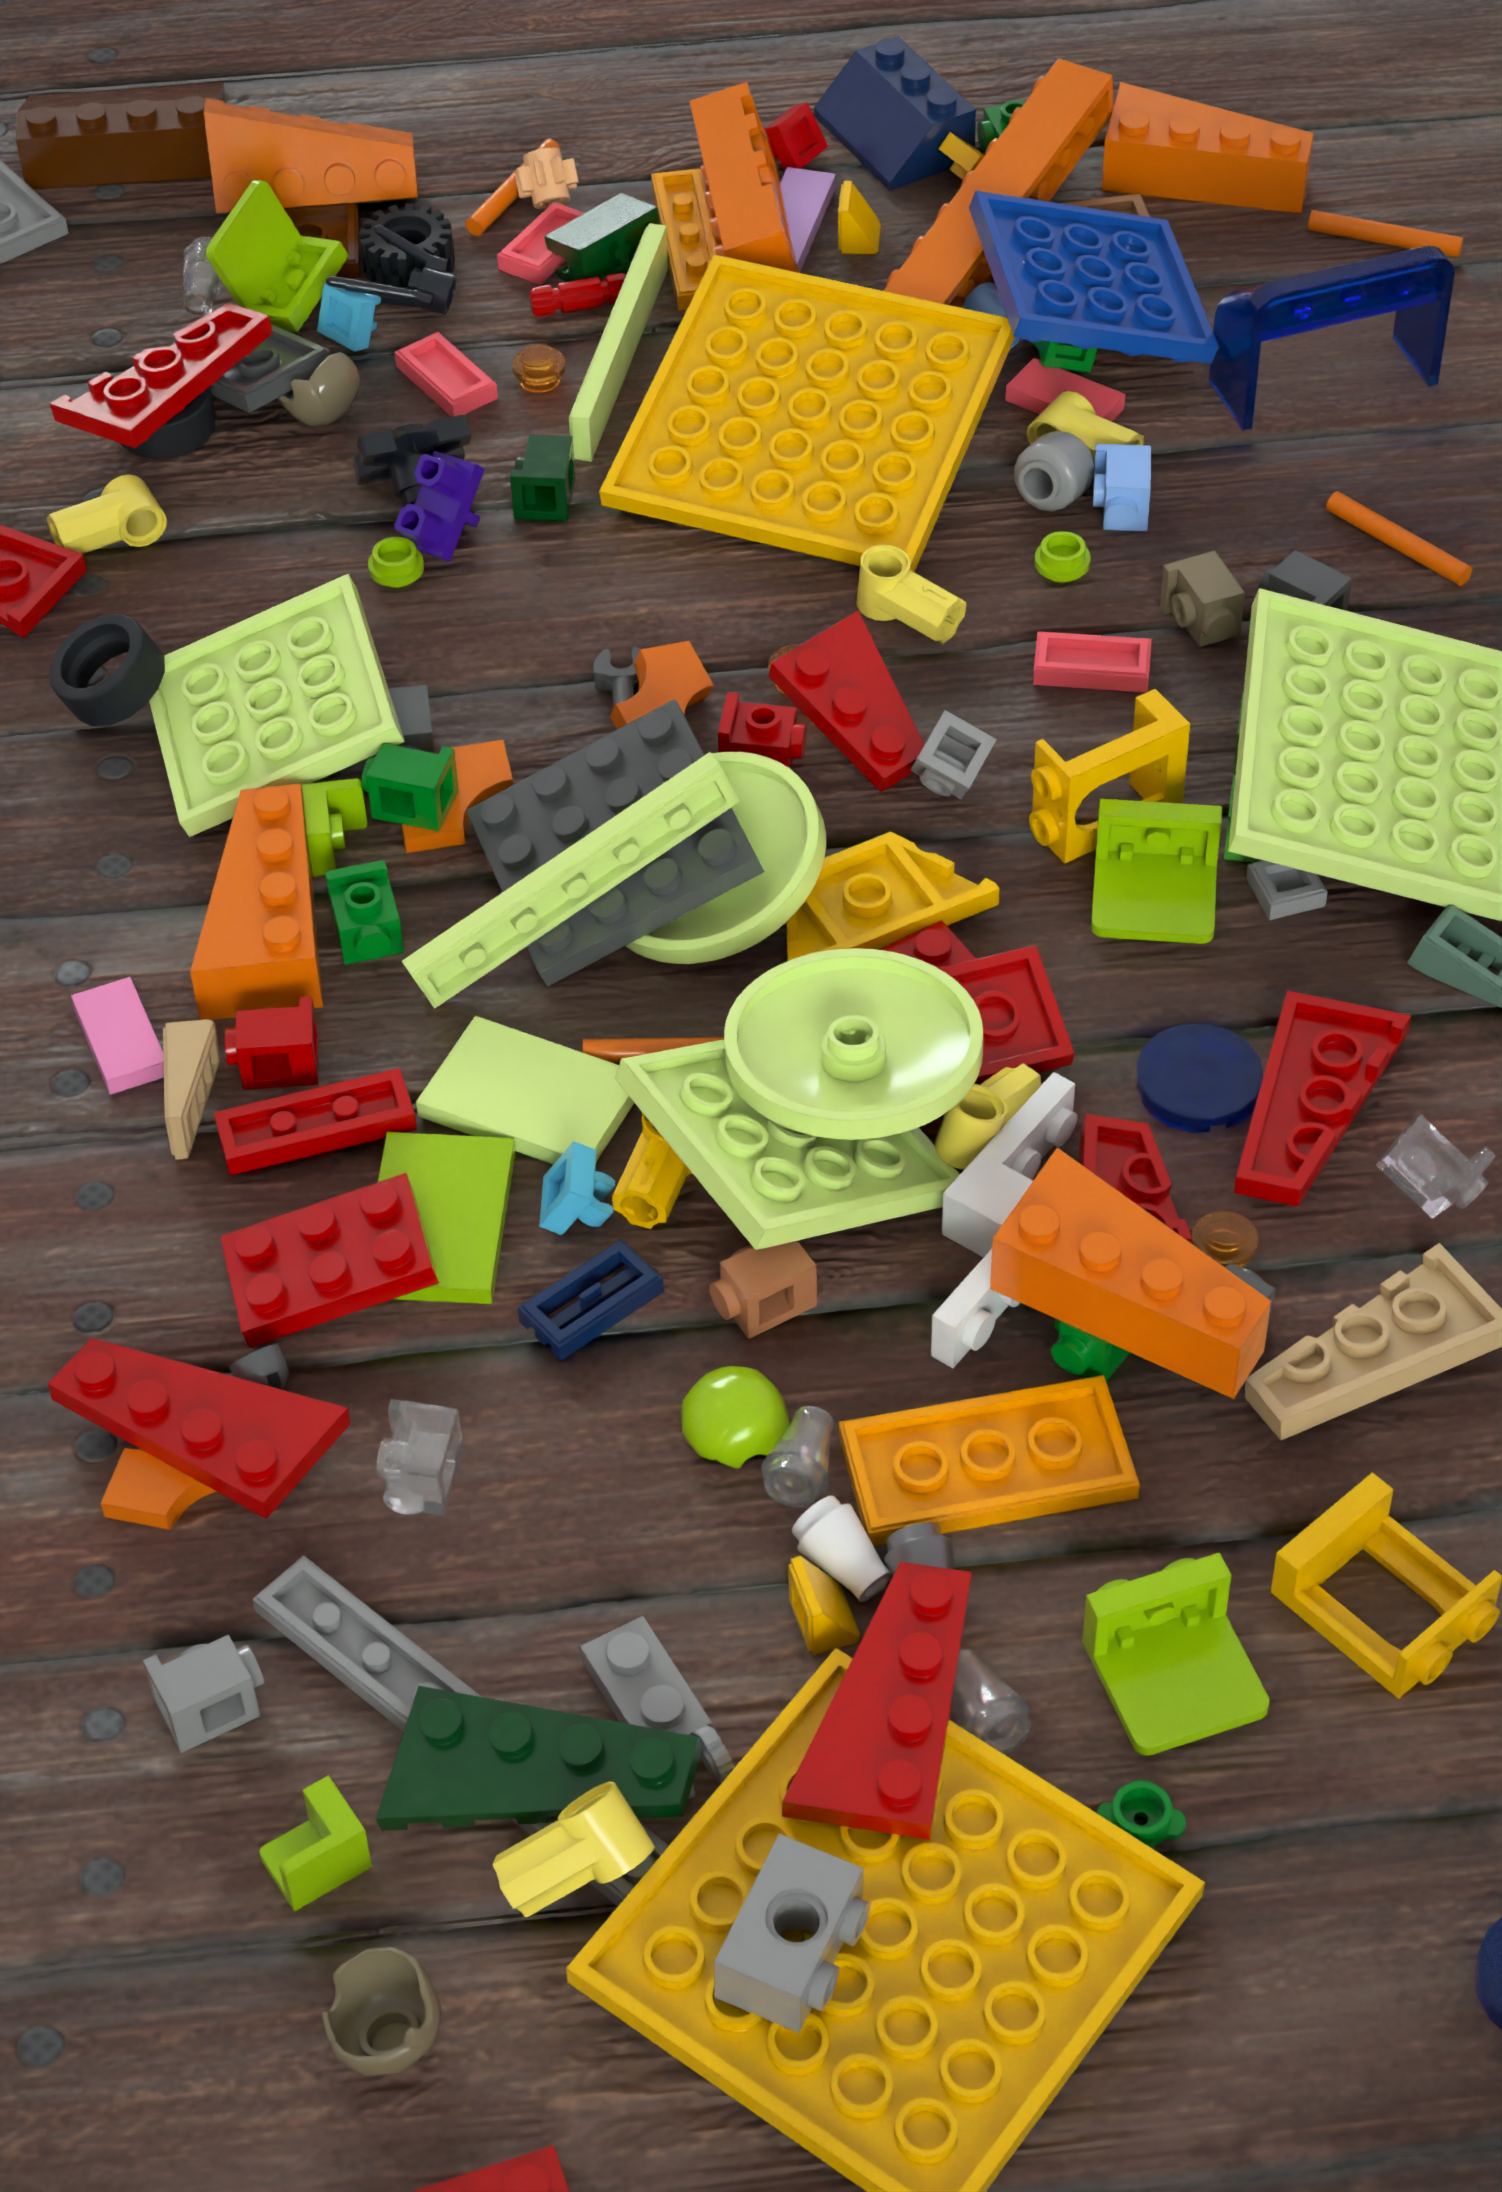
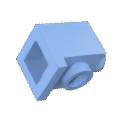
M1096 444L1093 507H1104L1103 530L1147 531L1151 490V446Z

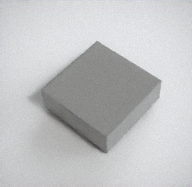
M1264 860L1248 864L1246 880L1269 920L1326 907L1328 892L1318 874Z

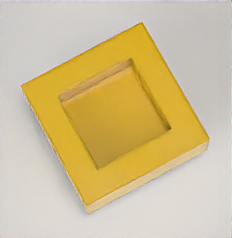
M951 132L939 147L940 151L955 161L950 170L962 180L969 171L975 170L985 156L978 149Z

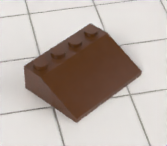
M224 82L31 95L19 108L17 115L16 143L24 182L33 190L212 177L204 120V106L206 98L221 100L225 103Z

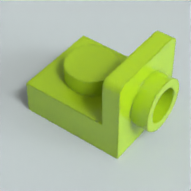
M360 779L302 784L306 837L313 877L325 876V871L336 869L334 850L346 849L344 831L367 827L364 794Z

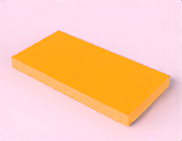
M1104 1375L839 1422V1439L861 1522L873 1546L886 1544V1540L891 1534L903 1527L917 1523H935L939 1525L941 1533L944 1534L1139 1498L1140 1484Z

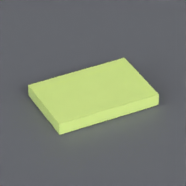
M475 1016L417 1099L416 1108L418 1117L472 1136L514 1138L515 1151L554 1165L573 1141L597 1150V1162L634 1102L614 1079L619 1065Z

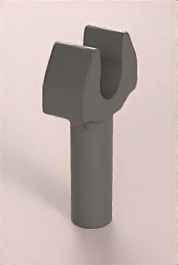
M638 647L632 648V664L627 668L617 669L612 666L609 649H604L593 663L595 689L612 693L613 708L615 704L632 698L635 695V691L639 690V680L634 668V661L640 651Z

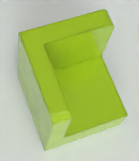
M329 1775L302 1790L309 1820L260 1848L262 1863L294 1912L372 1868L365 1829Z

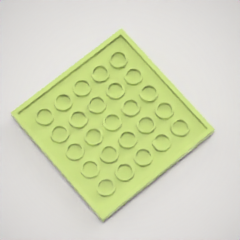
M1259 588L1251 611L1228 851L1443 907L1454 905L1463 912L1502 921V651Z

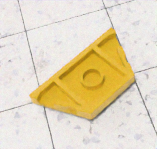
M888 832L824 858L823 866L814 888L798 911L786 922L788 961L807 954L827 950L852 948L878 950L941 920L948 926L999 905L1000 888L995 882L987 878L977 885L955 874L954 862L936 853L924 852L918 849L915 843L893 832Z

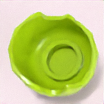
M738 1366L715 1369L701 1377L682 1401L680 1410L681 1424L686 1442L699 1456L709 1460H717L736 1469L741 1468L748 1458L758 1454L766 1455L769 1458L777 1456L791 1431L788 1408L783 1396L756 1369Z

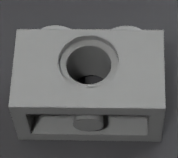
M779 1834L714 1961L715 1998L800 2033L812 2007L823 2011L833 1994L840 1967L833 1963L843 1942L854 1946L865 1927L871 1903L862 1899L864 1868ZM801 1929L809 1932L813 1937L804 1942H790L779 1935L787 1930Z

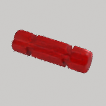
M627 274L606 275L605 280L600 281L599 277L558 283L557 288L553 289L551 285L534 287L529 292L532 313L536 317L553 315L556 313L555 310L558 309L565 313L602 307L606 301L609 302V305H614Z

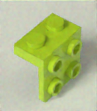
M253 180L206 249L208 261L238 306L267 314L272 325L292 332L300 330L322 297L326 278L328 276H336L349 256L340 241L301 236L268 182L262 180Z
M1100 799L1091 920L1092 933L1103 938L1206 944L1212 941L1215 928L1216 875L1222 806Z
M1220 1552L1197 1560L1192 1558L1180 1559L1169 1564L1162 1571L1131 1581L1126 1579L1114 1580L1103 1585L1096 1592L1086 1595L1082 1643L1133 1748L1141 1755H1154L1263 1719L1268 1713L1269 1697L1226 1616L1232 1575Z

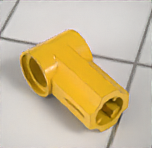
M642 1113V1133L612 1195L613 1209L626 1217L630 1224L651 1229L655 1224L666 1223L686 1177L693 1173Z

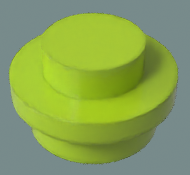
M1059 531L1047 535L1042 540L1041 545L1035 552L1034 563L1036 570L1045 578L1065 583L1079 579L1088 572L1091 555L1080 536L1072 532Z
M389 537L379 541L374 546L372 555L368 560L369 574L378 584L392 588H401L413 583L422 575L424 571L423 556L411 540L403 537Z

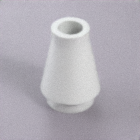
M835 1496L825 1497L807 1509L794 1524L792 1534L799 1541L797 1550L848 1588L860 1602L875 1596L890 1581L892 1577L891 1572L882 1563L851 1504L842 1505Z

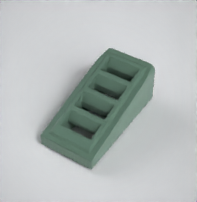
M1448 905L1422 937L1407 964L1431 978L1502 1008V938L1454 905ZM1489 966H1492L1501 971L1496 976L1487 969Z

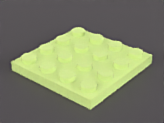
M349 574L165 655L164 676L159 689L149 700L179 823L189 837L232 819L241 790L301 783L302 788V784H311L376 755L382 743L397 746L405 742L360 596Z
M724 1039L622 1058L614 1078L755 1250L943 1207V1193L960 1175L953 1166L945 1163L938 1156L934 1148L935 1145L919 1127L887 1137L846 1140L800 1133L769 1120L752 1108L733 1086L725 1063Z

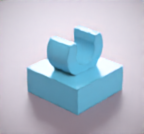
M324 283L317 332L354 352L369 348L371 332L377 328V322L373 321L375 305L380 304L381 297L330 287Z
M573 1141L543 1176L539 1227L563 1235L577 1218L589 1226L600 1227L613 1213V1206L602 1203L599 1200H603L615 1187V1180L603 1172L595 1171L597 1150Z

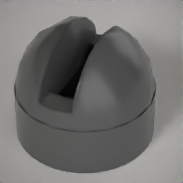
M278 1343L256 1350L237 1360L229 1367L233 1376L281 1390H284L288 1384V1364Z

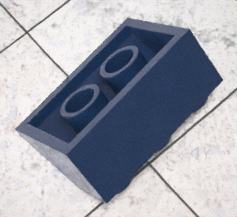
M899 36L882 39L876 44L856 50L814 107V116L889 191L949 170L955 161L940 151L939 147L950 132L975 147L976 109Z

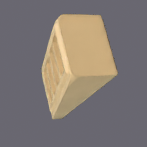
M209 1019L166 1023V1027L163 1028L165 1122L171 1154L175 1155V1160L189 1158L220 1064L215 1023Z

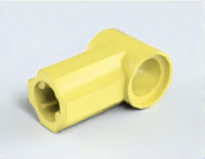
M1072 391L1062 392L1028 426L1027 430L1030 445L1043 435L1051 432L1071 433L1080 438L1090 449L1094 462L1096 444L1143 445L1144 436L1138 434V432L1097 416L1092 404L1082 395Z
M134 475L119 476L105 486L100 497L62 509L47 516L49 530L55 544L82 554L122 540L130 546H147L155 542L163 534L167 525V518L151 491L141 478Z
M877 545L865 550L861 556L856 604L863 615L879 621L898 619L942 644L955 635L958 625L965 617L966 601L911 571V560L902 549L892 545Z
M1023 1063L1017 1068L1005 1067L982 1084H974L966 1096L944 1114L935 1139L934 1148L938 1156L945 1163L957 1169L965 1170L1042 1085L1041 1075Z
M606 1782L589 1790L570 1803L560 1813L556 1822L496 1855L492 1865L496 1871L500 1889L513 1909H518L527 1918L596 1879L597 1883L604 1884L623 1876L643 1862L655 1847L615 1782Z

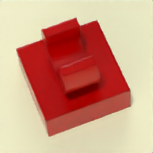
M808 102L793 105L764 128L774 159H779L784 172L787 167L802 169L828 147Z

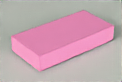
M131 977L71 995L74 1011L110 1095L164 1078L163 1051Z

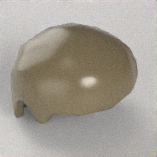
M342 352L329 355L315 369L310 380L295 379L291 382L294 394L288 397L282 395L277 400L293 417L303 424L316 427L327 425L342 418L357 397L360 389L357 367Z
M395 1946L368 1948L341 1964L334 1972V2002L328 2012H323L322 2019L327 2038L331 2042L332 2050L340 2062L364 2076L403 2073L411 2068L434 2043L442 2016L438 1996L428 1974L418 1959Z

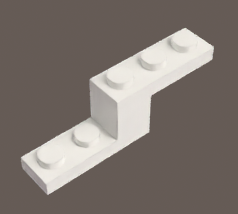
M1055 1072L1050 1075L943 1193L942 1235L983 1257L978 1265L932 1315L931 1356L951 1368H954L970 1349L977 1351L986 1343L993 1331L996 1319L1008 1306L1014 1308L1020 1304V1302L990 1289L992 1238L1033 1182L1032 1179L1040 1166L1041 1159L1054 1145L1057 1147L1064 1145L1075 1128L1077 1122V1114L1073 1112L1075 1083Z

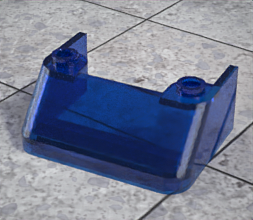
M1423 246L1236 289L1220 301L1215 311L1213 333L1219 348L1212 364H1210L1209 381L1242 431L1252 429L1261 342L1396 311L1392 337L1428 387L1438 385L1455 276L1454 267L1441 249L1435 246Z

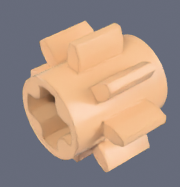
M542 148L525 154L523 156L525 167H518L516 169L517 174H515L519 198L531 196L533 207L536 209H547L553 202L562 205L570 201L569 190L576 189V183L579 182L574 158L562 161L559 148Z

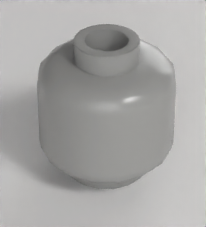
M1055 431L1043 435L1019 455L1014 467V481L1020 495L1028 504L1038 510L1052 512L1066 508L1089 489L1094 478L1095 462L1090 449L1080 438L1068 432Z

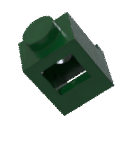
M529 434L525 457H516L515 469H511L510 474L514 519L568 521L576 479L573 436Z

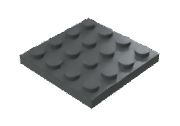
M673 699L467 809L466 812L502 892H504L704 756V753L676 699ZM731 807L529 944L527 948L539 975L548 987L765 871Z

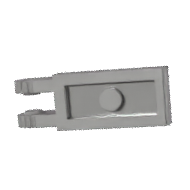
M644 1616L580 1646L583 1665L619 1722L698 1736L702 1747L700 1758L708 1772L713 1775L718 1783H722L735 1768L729 1752L721 1742L715 1729L712 1728L711 1720ZM693 1784L690 1791L689 1799L695 1797Z

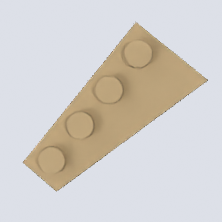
M1438 1243L1423 1254V1264L1409 1274L1398 1271L1381 1283L1380 1294L1360 1308L1351 1304L1333 1317V1327L1318 1338L1305 1336L1248 1376L1245 1381V1399L1280 1440H1284L1502 1347V1308L1450 1253Z

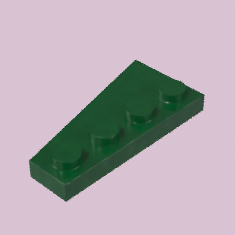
M418 1686L376 1821L381 1831L408 1830V1824L441 1822L443 1828L474 1827L475 1820L516 1819L518 1825L548 1823V1817L559 1816L578 1797L606 1782H615L638 1819L684 1817L702 1747L698 1736Z

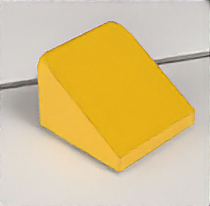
M844 181L841 184L838 207L839 250H841V254H877L880 241V221L853 182Z
M803 1557L791 1558V1564H788L789 1601L808 1651H812V1654L816 1655L860 1641L859 1630L839 1583Z

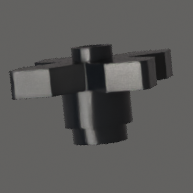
M459 415L434 420L425 426L409 424L394 430L390 429L360 436L357 443L359 455L354 456L353 460L358 485L391 479L394 495L397 498H401L403 507L408 503L414 505L421 488V484L416 482L414 475L421 455L433 456L434 451L464 460L465 452L463 446L468 445L472 437L467 416Z

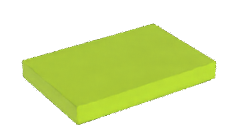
M387 1132L378 1182L407 1173L415 1193L439 1281L438 1284L397 1297L395 1300L492 1304L516 1153L514 1138Z

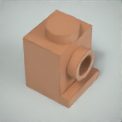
M798 1241L755 1250L753 1246L739 1249L730 1258L720 1262L721 1279L711 1283L709 1286L712 1301L719 1314L725 1320L733 1318L748 1339L817 1306L816 1264Z

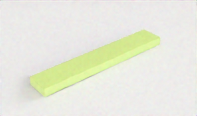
M649 223L648 227L645 228L569 415L570 436H573L574 460L589 462L593 460L667 273L668 245L666 225Z
M711 752L707 753L402 960L434 1009L740 802L721 765Z

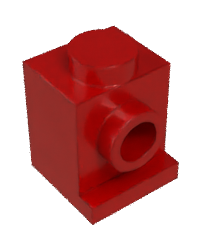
M727 692L718 729V753H753L778 761L790 769L792 768L794 758L803 759L806 748L807 725L797 723V707L739 702V693Z
M312 996L299 997L298 1007L236 1011V1027L225 1028V1051L228 1066L239 1065L243 1090L319 1085V1038Z

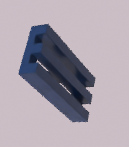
M620 1239L518 1307L519 1322L526 1329L533 1327L536 1338L543 1345L549 1343L552 1347V1354L561 1362L663 1293V1277ZM623 1265L627 1266L626 1269L602 1285L598 1283ZM579 1295L577 1302L553 1318L549 1319L547 1317Z

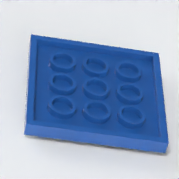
M975 191L969 210L1013 336L1021 337L1030 342L1044 340L1071 344L1080 349L1094 347L1120 351L1130 356L1144 354L1170 358L1180 363L1194 361L1212 364L1219 345L1168 220Z

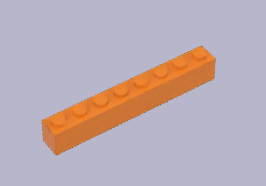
M1058 58L1045 76L1038 78L1032 94L1024 105L1014 110L1008 126L1000 137L993 139L989 143L984 158L975 170L969 171L965 175L960 190L951 202L945 203L940 208L935 223L926 235L920 236L916 240L911 255L902 267L895 269L891 273L886 288L883 291L963 308L965 299L974 288L993 279L969 210L975 191L1049 202L1111 118L1113 111V75Z

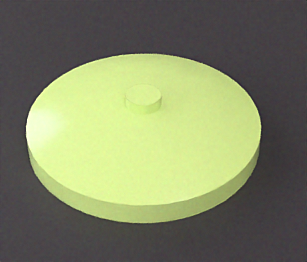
M711 753L721 765L740 800L732 809L765 872L626 945L627 948L643 957L672 964H695L719 960L744 951L761 942L777 931L798 911L808 898L820 875L826 851V830L821 812L807 785L790 768L771 758L753 753Z
M861 948L827 950L807 954L784 962L756 978L742 991L732 1005L725 1023V1063L730 1080L739 1095L758 1113L779 1125L800 1133L831 1139L857 1140L887 1137L904 1133L932 1122L947 1113L966 1096L974 1085L982 1065L983 1024L979 1010L968 992L955 979L931 964L904 954L884 950Z

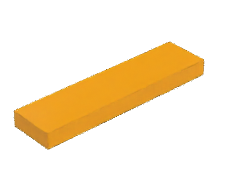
M701 169L651 174L652 192L658 209L660 224L667 226L668 265L678 311L688 309L713 255H716L714 246H717L710 224L712 216L705 196L706 189Z

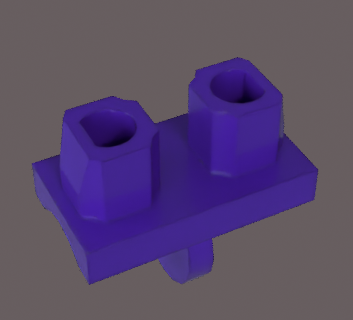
M434 451L433 456L421 455L414 472L416 482L421 484L420 491L414 505L408 503L400 509L394 525L395 529L403 535V538L411 540L420 552L450 562L463 526L467 525L477 528L481 517L469 510L485 468L476 463Z

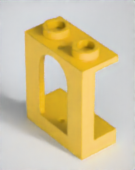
M1156 689L1137 696L1135 699L1133 732L1067 762L1044 739L1037 741L1035 744L1034 770L1031 773L1033 785L1032 813L1029 816L1030 828L1036 840L1041 845L1048 846L1064 864L1096 850L1098 821L1087 825H1076L1075 815L1077 809L1091 791L1129 772V784L1144 799L1141 801L1183 804L1190 723Z
M1372 1472L1276 1553L1271 1593L1395 1697L1400 1699L1419 1681L1424 1685L1432 1683L1449 1664L1452 1652L1466 1639L1475 1643L1490 1631L1500 1614V1610L1496 1607L1502 1575L1493 1570L1479 1584H1473L1389 1516L1394 1489ZM1362 1549L1430 1603L1441 1614L1439 1619L1403 1650L1385 1641L1320 1587L1323 1582Z

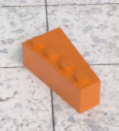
M748 82L690 100L704 163L700 167L707 188L705 196L712 216L710 224L717 246H714L716 255L798 273L777 165Z
M1120 82L1105 137L1102 191L1127 194L1140 193L1144 196L1302 214L1309 180L1314 133Z
M206 98L204 120L216 213L231 212L253 180L268 182L283 208L418 198L413 133L347 122V124L320 120V117L304 114L296 116L272 112L268 108L250 105L249 107L225 104L221 100Z
M301 783L240 791L190 970L200 1020L236 1018V1011L298 1007L299 997L312 996L314 1008H323L312 869L306 837Z
M1059 1148L1055 1149L992 1238L991 1290L1232 1399L1235 1398L1264 1352L1271 1300Z

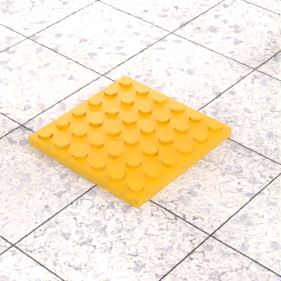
M713 255L599 491L601 504L610 508L860 566L861 556L865 550L877 545H892L908 554L911 560L910 570L915 572L1015 336L1012 334L1008 319L974 310Z
M835 1648L567 1966V1982L866 2192H986L1203 1895L1205 1882L950 1720L930 1840L782 1817V1801L853 1659ZM779 1834L864 1868L862 1899L871 1903L870 1912L859 1940L854 1946L843 1942L833 1963L840 1967L835 1989L827 2006L823 2011L812 2007L800 2033L715 1998L714 1961ZM801 1929L787 1930L779 1935L790 1942H804L813 1937L809 1932Z

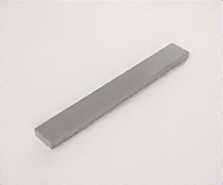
M304 1555L252 1599L255 1612L403 1732L418 1686L481 1697ZM558 1816L548 1817V1823L519 1824L518 1826L528 1834L533 1835L556 1822ZM511 1819L512 1821H514V1822L518 1825L516 1819ZM645 1826L643 1828L655 1848L643 1862L613 1881L599 1884L594 1879L588 1882L617 1906L620 1905L669 1846Z

